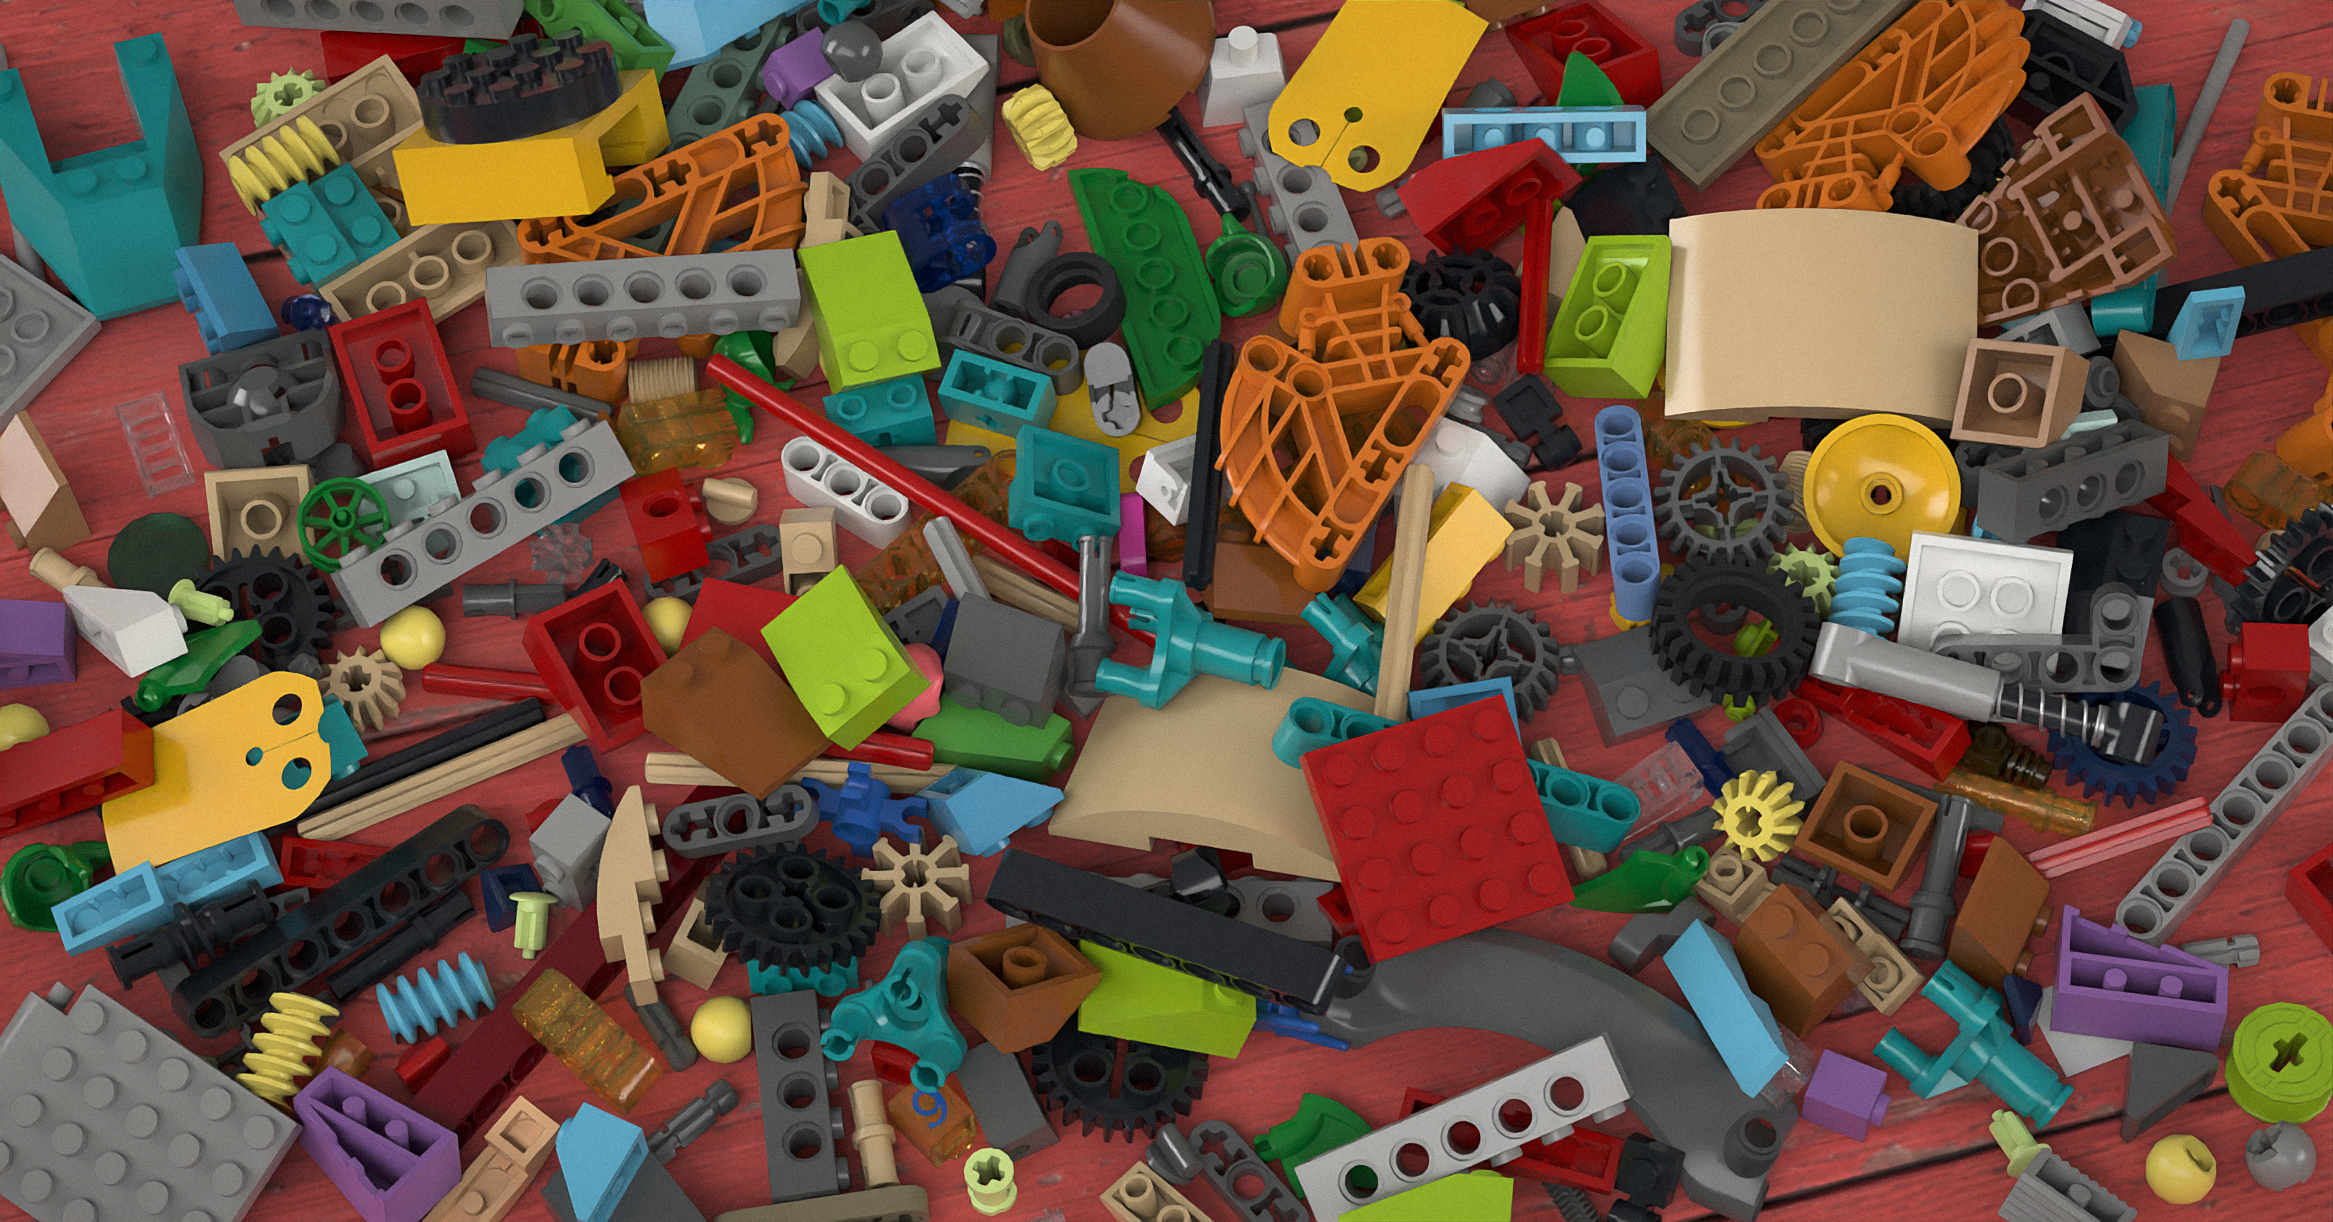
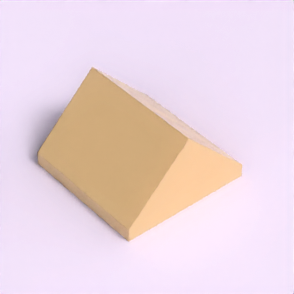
M308 464L205 471L204 478L214 555L219 556L227 563L231 561L233 548L237 547L242 557L245 558L250 556L254 544H258L264 557H268L271 550L278 546L285 560L295 552L299 555L303 566L311 563L303 553L296 526L299 505L307 493L316 487ZM322 503L315 507L310 516L321 518ZM306 527L307 538L310 545L313 546L321 539V529Z

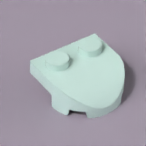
M446 449L354 478L375 487L386 501L392 527L407 519H411L414 526L432 516L428 510L429 506L453 493L456 494L458 500L462 499ZM363 498L357 512L359 517L379 512V510L373 503ZM383 523L364 527L363 530L368 537L377 542L383 531ZM433 530L426 538L427 552L434 558L448 549V541L441 532ZM388 556L390 560L400 562L397 558Z

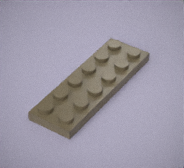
M1915 0L1767 1L1646 110V148L1653 154H1657L1663 163L1701 194Z

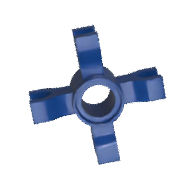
M849 761L847 768L849 777L845 780L841 790L830 789L817 779L803 777L801 787L811 797L819 799L816 802L819 808L818 823L822 821L833 822L831 828L833 834L851 844L853 856L873 860L872 847L878 842L881 831L894 833L905 842L920 845L922 838L921 826L907 824L905 820L910 816L927 818L930 810L928 799L909 797L898 801L891 800V789L885 783L872 778L871 764ZM797 803L793 811L794 816L795 812L803 810Z

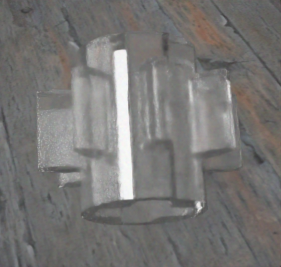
M562 523L560 526L558 524H549L542 528L544 536L538 538L536 542H530L529 546L532 548L533 560L531 568L532 570H540L543 573H547L546 584L583 582L581 572L595 564V561L592 559L593 550L591 544L593 538H586L578 534V523Z

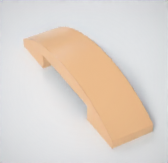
M520 1095L484 1136L489 1145L462 1174V1180L435 1205L422 1222H500L524 1193L556 1144L557 1134L561 1126Z

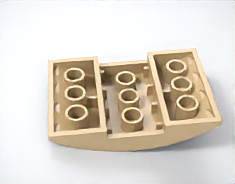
M387 54L219 152V156L228 171L227 161L232 155L237 156L247 164L245 156L246 147L254 146L264 154L263 137L271 136L281 144L280 128L284 125L289 126L298 134L296 120L301 115L306 116L313 123L317 124L327 136L339 156L341 166L347 162L350 163L399 234L401 240L319 288L320 297H317L309 283L305 285L335 325L422 297H426L434 323L437 325L485 296L486 267L524 265L519 254L516 234L518 226L513 220L411 226L406 205L371 188L375 184L380 183L383 188L391 186L402 191L392 150L424 125L415 90ZM328 158L323 160L326 175L339 168ZM311 168L306 170L309 185L322 178ZM294 178L289 180L290 187L299 183ZM277 188L272 190L273 198L281 193ZM258 198L254 201L257 216L262 221L265 219L261 207L264 202ZM279 245L278 248L287 260L291 259L283 245Z
M1828 208L1738 210L1670 220L1669 238L1672 240L1666 329L1664 419L1768 422L1769 417L1852 420L1870 414H1893L1910 418L1927 428L1952 429L1970 337L1977 338V229L1911 215Z
M1151 664L1139 668L1147 669ZM1283 667L1280 680L1273 690L1264 689V686L1260 683L1252 686L1201 673L1196 679H1192L1160 711L1140 706L1137 699L1117 694L1107 697L1103 702L1063 792L1065 798L1058 803L1049 823V834L1147 851L1152 850L1156 838L1252 853L1253 865L1256 869L1341 882L1302 769L1283 763L1275 755L1272 749V739L1291 703L1298 698H1317L1373 715L1376 698L1333 680L1288 667ZM1406 716L1405 723L1410 721L1408 716Z

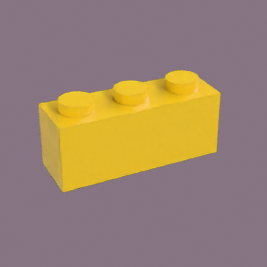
M1452 481L1431 505L1414 647L1419 642H1423L1426 635H1433L1432 627L1435 625L1436 619H1440L1452 603L1459 601L1469 592L1472 586V579L1486 563L1493 561L1500 555L1505 547L1506 538L1514 530L1474 488ZM1394 550L1352 599L1376 623L1381 622L1384 626Z

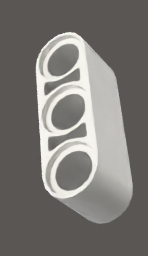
M807 436L792 439L785 445L782 450L781 461L788 491L795 499L810 508L835 506L836 523L879 549L896 550L909 542L913 534V525L908 498ZM805 467H814L808 471H799ZM846 491H854V493L850 495H840L841 493ZM885 516H896L890 520H881Z

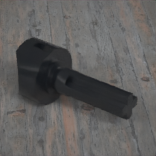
M1197 846L1172 855L1171 861L1174 870L1171 872L1172 879H1166L1140 888L1223 915L1231 905L1226 893L1229 884L1216 850L1210 847Z

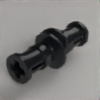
M254 878L247 882V888L219 901L215 899L208 902L195 912H192L183 902L179 901L173 905L174 922L165 926H156L146 931V935L117 948L113 944L104 947L110 965L123 990L126 992L132 989V982L160 969L165 971L177 965L184 958H186L193 971L198 970L197 952L203 950L212 960H216L218 958L212 945L223 944L233 939L234 935L259 923L265 922L266 925L274 923L273 911L258 881Z

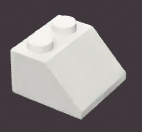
M1445 417L1442 418L1413 464H1427L1435 474L1432 504L1452 481L1474 488L1503 518L1504 509L1508 501L1515 499L1516 504L1520 505L1531 484V479L1485 433ZM1403 481L1394 494V527H1397Z

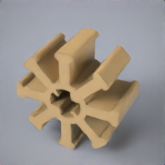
M1538 481L1529 485L1528 508L1516 504L1515 499L1508 501L1504 509V519L1514 530L1505 540L1502 562L1508 572H1511L1513 567L1525 564V589L1539 593L1541 591V581L1548 569H1555L1561 583L1560 592L1562 594L1577 591L1579 567L1589 570L1592 576L1598 574L1603 558L1605 513L1599 503H1595L1593 508L1581 511L1583 494L1581 486L1567 482L1565 494L1558 506L1551 505L1546 494L1545 481Z
M921 826L922 838L920 845L908 843L910 855L905 857L901 856L888 844L886 837H882L873 845L872 849L877 871H869L868 868H863L861 880L873 879L875 882L873 893L881 895L880 909H882L879 932L885 937H892V931L905 918L910 942L922 941L923 938L928 936L925 917L930 915L946 927L948 935L955 934L962 927L959 901L972 904L973 888L969 865L966 863L961 865L958 843L951 836L944 835L942 837L943 842L929 854L925 830Z

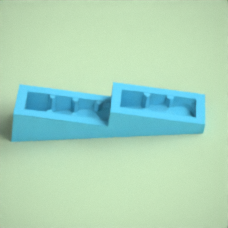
M2243 286L2190 292L2164 341L2175 345L2178 361L2209 357L2220 358V356L2230 355L2246 297Z
M260 830L180 857L157 869L147 860L52 907L51 910L66 952L72 957L174 921L173 905L179 901L183 902L192 912H195L208 902L215 899L219 901L247 888V882L254 878L262 889L284 882L270 843Z
M1696 918L1662 958L1741 1090L1754 1099L1790 1057L1768 1003L1751 993L1730 940Z

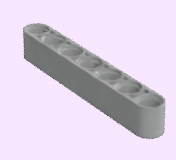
M2333 681L2318 687L2209 805L2213 816V824L2210 827L2181 836L2120 902L2116 909L2113 923L2128 929L2126 925H2139L2148 932L2138 934L2129 930V937L2160 948L2162 943H2165L2333 759V718L2324 713L2326 711L2333 712ZM2292 747H2303L2307 749L2310 753H2299L2295 751ZM2259 782H2270L2276 785L2278 789H2268ZM2226 817H2237L2246 824H2234L2229 822ZM2193 853H2205L2214 860L2204 861L2197 858ZM2159 889H2173L2181 896L2169 897Z

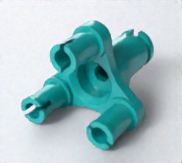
M1123 570L1116 572V577H1113L1109 592L1110 603L1131 607L1129 614L1136 615V618H1129V628L1157 634L1152 664L1147 669L1115 662L1109 658L1102 659L1095 680L1097 691H1106L1137 699L1140 706L1160 711L1192 679H1196L1201 673L1252 686L1260 683L1264 686V689L1273 690L1277 686L1286 658L1287 644L1284 642V639L1275 637L1273 640H1270L1266 637V634L1214 622L1212 613L1203 611L1201 607L1194 606L1186 594V586L1183 581L1168 577L1158 581L1129 574Z
M1321 592L1315 598L1317 602L1315 603L1312 600L1300 615L1303 620H1306L1333 646L1332 653L1335 656L1321 677L1344 684L1376 698L1385 626L1381 622L1375 624L1344 592L1333 601L1328 598L1325 592ZM1287 657L1285 658L1284 667L1300 670ZM1407 704L1406 716L1409 717V710Z
M927 936L922 941L916 940L904 945L897 955L892 969L882 981L867 990L844 997L837 1004L831 1016V1025L823 1033L820 1040V1045L827 1044L822 1049L823 1053L834 1061H845L853 1055L860 1041L878 1040L893 1043L920 1057L910 1073L911 1081L917 1089L926 1093H935L939 1090V1086L942 1088L948 1074L957 1070L961 1065L968 1049L966 1039L947 1014L949 1003L946 988L949 944L953 943L947 938L940 936Z
M1947 958L1920 994L1923 997L1926 996L1960 1024L1957 1028L1960 1031L1940 1057L1935 1054L1931 1058L1893 1026L1872 1051V1054L1874 1056L1877 1055L1911 1084L1908 1088L1922 1100L1970 1084L1975 1078L2023 1117L2026 1118L2029 1115L2036 1121L2035 1126L2042 1130L2075 1088L2069 1083L2066 1086L2057 1080L2059 1078L2057 1073L2010 1036L2014 1028L2005 1022L2002 1002L2005 997L1991 986L1986 990L1952 963L1950 958Z

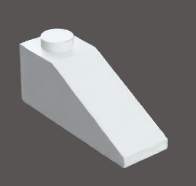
M70 585L62 589L78 633L131 678L189 652L182 635L188 631V627L181 610L175 603L169 605L154 592Z

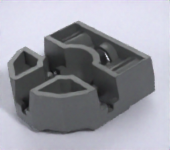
M325 325L178 366L187 417L194 437L207 461L220 470L267 467L263 449L270 447L268 439L278 437L280 444L291 442L297 462L311 459L335 443L346 424L344 396ZM302 344L307 345L310 360L305 361ZM256 364H266L270 366L255 367L253 369L248 370L250 367ZM205 371H208L211 383L210 388L206 387L204 377Z

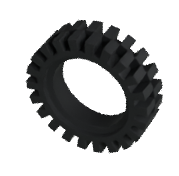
M2000 115L1984 136L1966 154L1971 162V171L1969 177L1961 185L1947 191H1940L1931 187L1926 182L1913 185H1901L1896 182L1890 192L1894 201L1893 205L1885 212L1948 222L1947 216L1953 213L1956 219H1958L1965 211L1964 207L1972 203L1979 194L1981 195L1984 191L1990 193L1998 184L1996 178L2002 179L2006 175L2000 169L2011 157L2015 159L2016 153L2012 148L2016 146L2015 140L2003 117Z
M1712 553L1708 566L1701 555L1691 559L1689 568L1684 563L1675 567L1673 576L1668 574L1663 580L1661 589H1659L1648 630V637L1652 638L1650 642L1652 655L1659 654L1657 665L1663 672L1673 668L1670 680L1678 687L1690 679L1692 682L1689 694L1697 698L1700 697L1705 688L1712 690L1713 694L1710 703L1722 705L1725 694L1733 695V707L1745 708L1749 695L1752 696L1756 707L1767 705L1770 694L1777 702L1786 698L1788 689L1794 692L1800 686L1802 678L1806 677L1820 630L1818 628L1821 621L1819 613H1813L1816 604L1812 596L1802 598L1805 587L1798 580L1785 586L1789 573L1780 567L1772 576L1766 574L1768 561L1758 558L1755 568L1745 566L1746 555L1735 553L1731 565L1726 564L1724 553ZM1707 603L1741 605L1758 612L1776 627L1781 644L1773 652L1761 657H1738L1724 654L1709 647L1695 636L1690 628L1687 616L1692 610Z

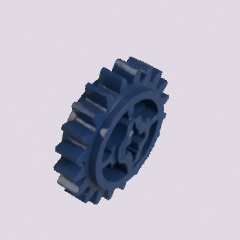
M2139 677L2134 686L2121 692H2069L2068 699L2066 698V700L2075 703L2086 700L2089 707L2096 708V706L2102 704V706L2106 705V707L2109 706L2110 708L2112 701H2119L2152 709L2164 714L2165 718L2155 751L2162 752L2153 759L2151 768L2132 766L2105 758L2098 754L2099 747L2092 746L2089 742L2083 744L2082 738L2070 734L2062 738L2059 731L2047 729L2049 737L2046 749L2049 752L2055 753L2053 760L2054 770L2068 769L2065 780L2067 787L2082 781L2085 783L2083 798L2088 799L2096 791H2100L2104 794V806L2109 807L2114 801L2115 796H2122L2126 807L2132 809L2136 795H2141L2149 805L2155 804L2158 789L2164 794L2171 796L2174 794L2176 782H2185L2187 780L2190 765L2194 763L2197 747L2194 744L2198 729L2189 726L2192 713L2190 709L2175 710L2179 696L2176 692L2165 697L2158 695L2161 684L2158 680L2144 688L2140 686L2141 680Z

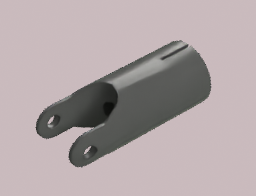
M1047 221L1040 236L1033 227L1023 229L1017 244L1014 245L991 297L988 305L989 309L1019 318L1028 323L1030 322L1031 317L1025 302L1027 286L1039 268L1052 258L1057 257V251L1063 239V229L1057 221ZM1053 228L1056 230V235L1052 231ZM1028 235L1032 239L1031 243L1028 241Z
M905 445L877 446L876 448L944 491L982 489L990 486L993 482V474L990 470L986 468H965L988 464L991 460V452L984 446ZM976 453L983 454L981 457L974 456ZM978 477L985 478L983 481H977L976 479Z

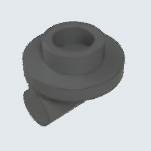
M2093 356L2087 359L2090 361L2083 401L2090 407L2104 408L2115 400L2120 386V378L2114 363L2109 358Z
M1174 1123L1162 1126L1157 1132L1156 1141L1150 1143L1145 1150V1158L1149 1163L1148 1167L1170 1186L1175 1184L1189 1185L1204 1165Z

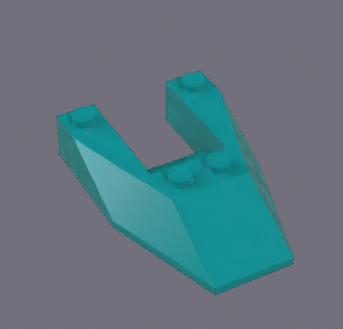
M161 32L113 43L120 82L140 140L50 163L18 68L0 71V188L11 222L87 311L97 318L98 322L181 301L176 289L178 285L172 274L173 270L179 268L174 251L182 247L197 246L200 243L205 173L175 71Z

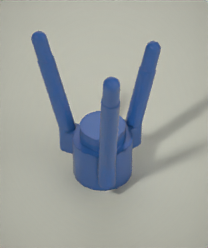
M1347 964L1343 976L1352 973V965ZM1256 997L1257 1020L1251 1030L1274 1032L1276 1036L1292 1037L1343 1052L1349 1050L1350 1044L1347 1041L1319 1033L1320 1025L1317 1022L1298 1018L1300 1011Z

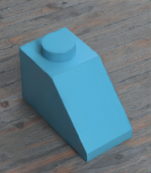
M583 1102L574 1118L568 1117L564 1121L556 1138L557 1154L577 1221L608 1222L649 1152L642 1128Z

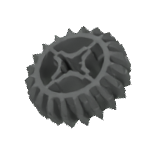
M1714 436L1710 441L1711 450L1705 452L1701 445L1694 441L1690 445L1692 458L1688 459L1686 456L1676 453L1673 456V464L1676 470L1663 469L1660 473V479L1665 486L1654 489V500L1661 504L1653 508L1654 521L1663 523L1658 528L1659 538L1661 540L1673 539L1669 549L1674 557L1688 551L1686 557L1687 567L1690 566L1692 558L1701 555L1709 566L1712 553H1724L1726 564L1731 565L1735 553L1746 555L1745 566L1755 568L1757 562L1755 553H1759L1764 558L1771 559L1774 556V547L1771 542L1785 543L1787 531L1782 526L1793 524L1794 513L1786 508L1794 504V492L1784 489L1789 484L1787 472H1774L1777 467V459L1774 455L1759 461L1761 447L1757 443L1750 446L1746 453L1742 452L1741 439L1737 436L1730 441V448H1721L1720 439ZM1728 473H1735L1746 477L1756 484L1761 491H1754L1753 487L1735 485L1730 480ZM1711 474L1712 482L1705 491L1692 494L1689 500H1682L1685 493L1696 481ZM1720 487L1723 488L1724 499L1729 500L1728 525L1724 524L1722 512H1718L1717 501H1719ZM1765 512L1762 520L1753 530L1736 538L1735 530L1738 524L1743 520L1755 518V513ZM1686 521H1693L1694 525L1713 527L1718 534L1719 540L1700 535Z
M1492 596L1487 602V607L1479 608L1470 599L1466 605V613L1451 607L1447 615V621L1436 619V623L1432 627L1434 633L1433 635H1426L1423 641V653L1420 657L1419 669L1423 674L1422 687L1424 690L1464 684L1453 674L1451 669L1459 671V676L1471 682L1511 676L1517 718L1530 725L1534 719L1535 710L1546 711V708L1549 706L1550 696H1555L1559 689L1558 677L1562 673V660L1558 656L1559 643L1557 638H1550V627L1547 622L1536 623V614H1534L1532 608L1522 614H1518L1517 605L1514 600L1505 609L1498 608ZM1508 643L1521 650L1530 662L1523 660L1522 654L1512 651L1508 647Z

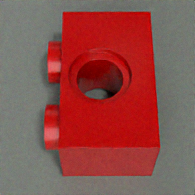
M677 466L618 485L652 584L711 564L705 544L713 542L714 539L706 515L702 512L703 510L693 482L683 485Z
M2242 623L2237 643L2228 644L2227 669H2221L2219 676L2221 701H2228L2229 721L2286 723L2299 709L2311 673L2308 624Z

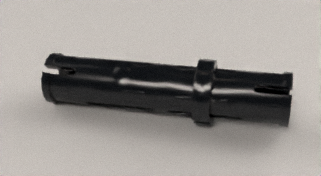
M1175 105L1168 111L1172 117L1155 129H1157L1176 158L1193 178V188L1201 198L1208 199L1221 218L1225 213H1232L1236 220L1241 223L1251 212L1250 204L1231 182L1232 174L1226 165L1216 162L1202 143L1200 137L1182 116L1177 105Z
M457 886L431 907H428L421 913L416 912L408 917V922L399 927L395 932L380 940L343 968L327 976L324 981L337 1001L345 1007L364 991L376 985L416 955H419L427 948L429 951H433L440 946V939L459 925L476 916L477 911L473 908L465 893Z

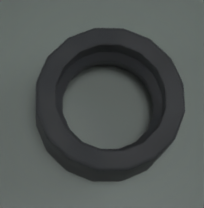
M1068 252L1049 260L1032 277L1027 286L1025 298L1034 325L1070 337L1076 343L1078 350L1093 347L1114 334L1125 317L1127 306L1122 285L1114 268L1102 256L1089 252ZM1080 284H1095L1103 287V294L1099 301L1086 313L1073 318H1057L1049 314L1050 307L1055 299L1067 289Z

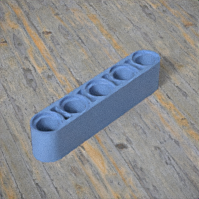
M1614 405L1606 407L1597 414L1594 426L1615 605L1618 613L1623 618L1630 621H1645L1652 617L1662 584L1641 418L1638 412L1631 407Z

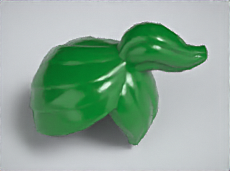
M1225 213L1222 216L1223 233L1212 243L1206 253L1207 272L1215 279L1213 289L1220 312L1225 316L1236 318H1252L1265 314L1273 309L1286 294L1289 275L1287 274L1283 254L1269 238L1258 233L1249 232L1236 220L1232 213Z
M765 330L735 331L731 334L718 336V340L714 345L713 356L716 353L723 354L786 394L796 383L794 378L783 383L774 382L776 361L773 355V338L770 332ZM719 383L726 397L717 407V416L722 426L730 433L738 435L742 445L751 444L754 435V422L749 413V408L758 406Z
M87 840L69 846L60 844L47 845L38 842L26 845L12 855L4 866L0 879V896L11 925L28 932H59L51 908L95 886L93 872L104 867L112 860L108 843Z

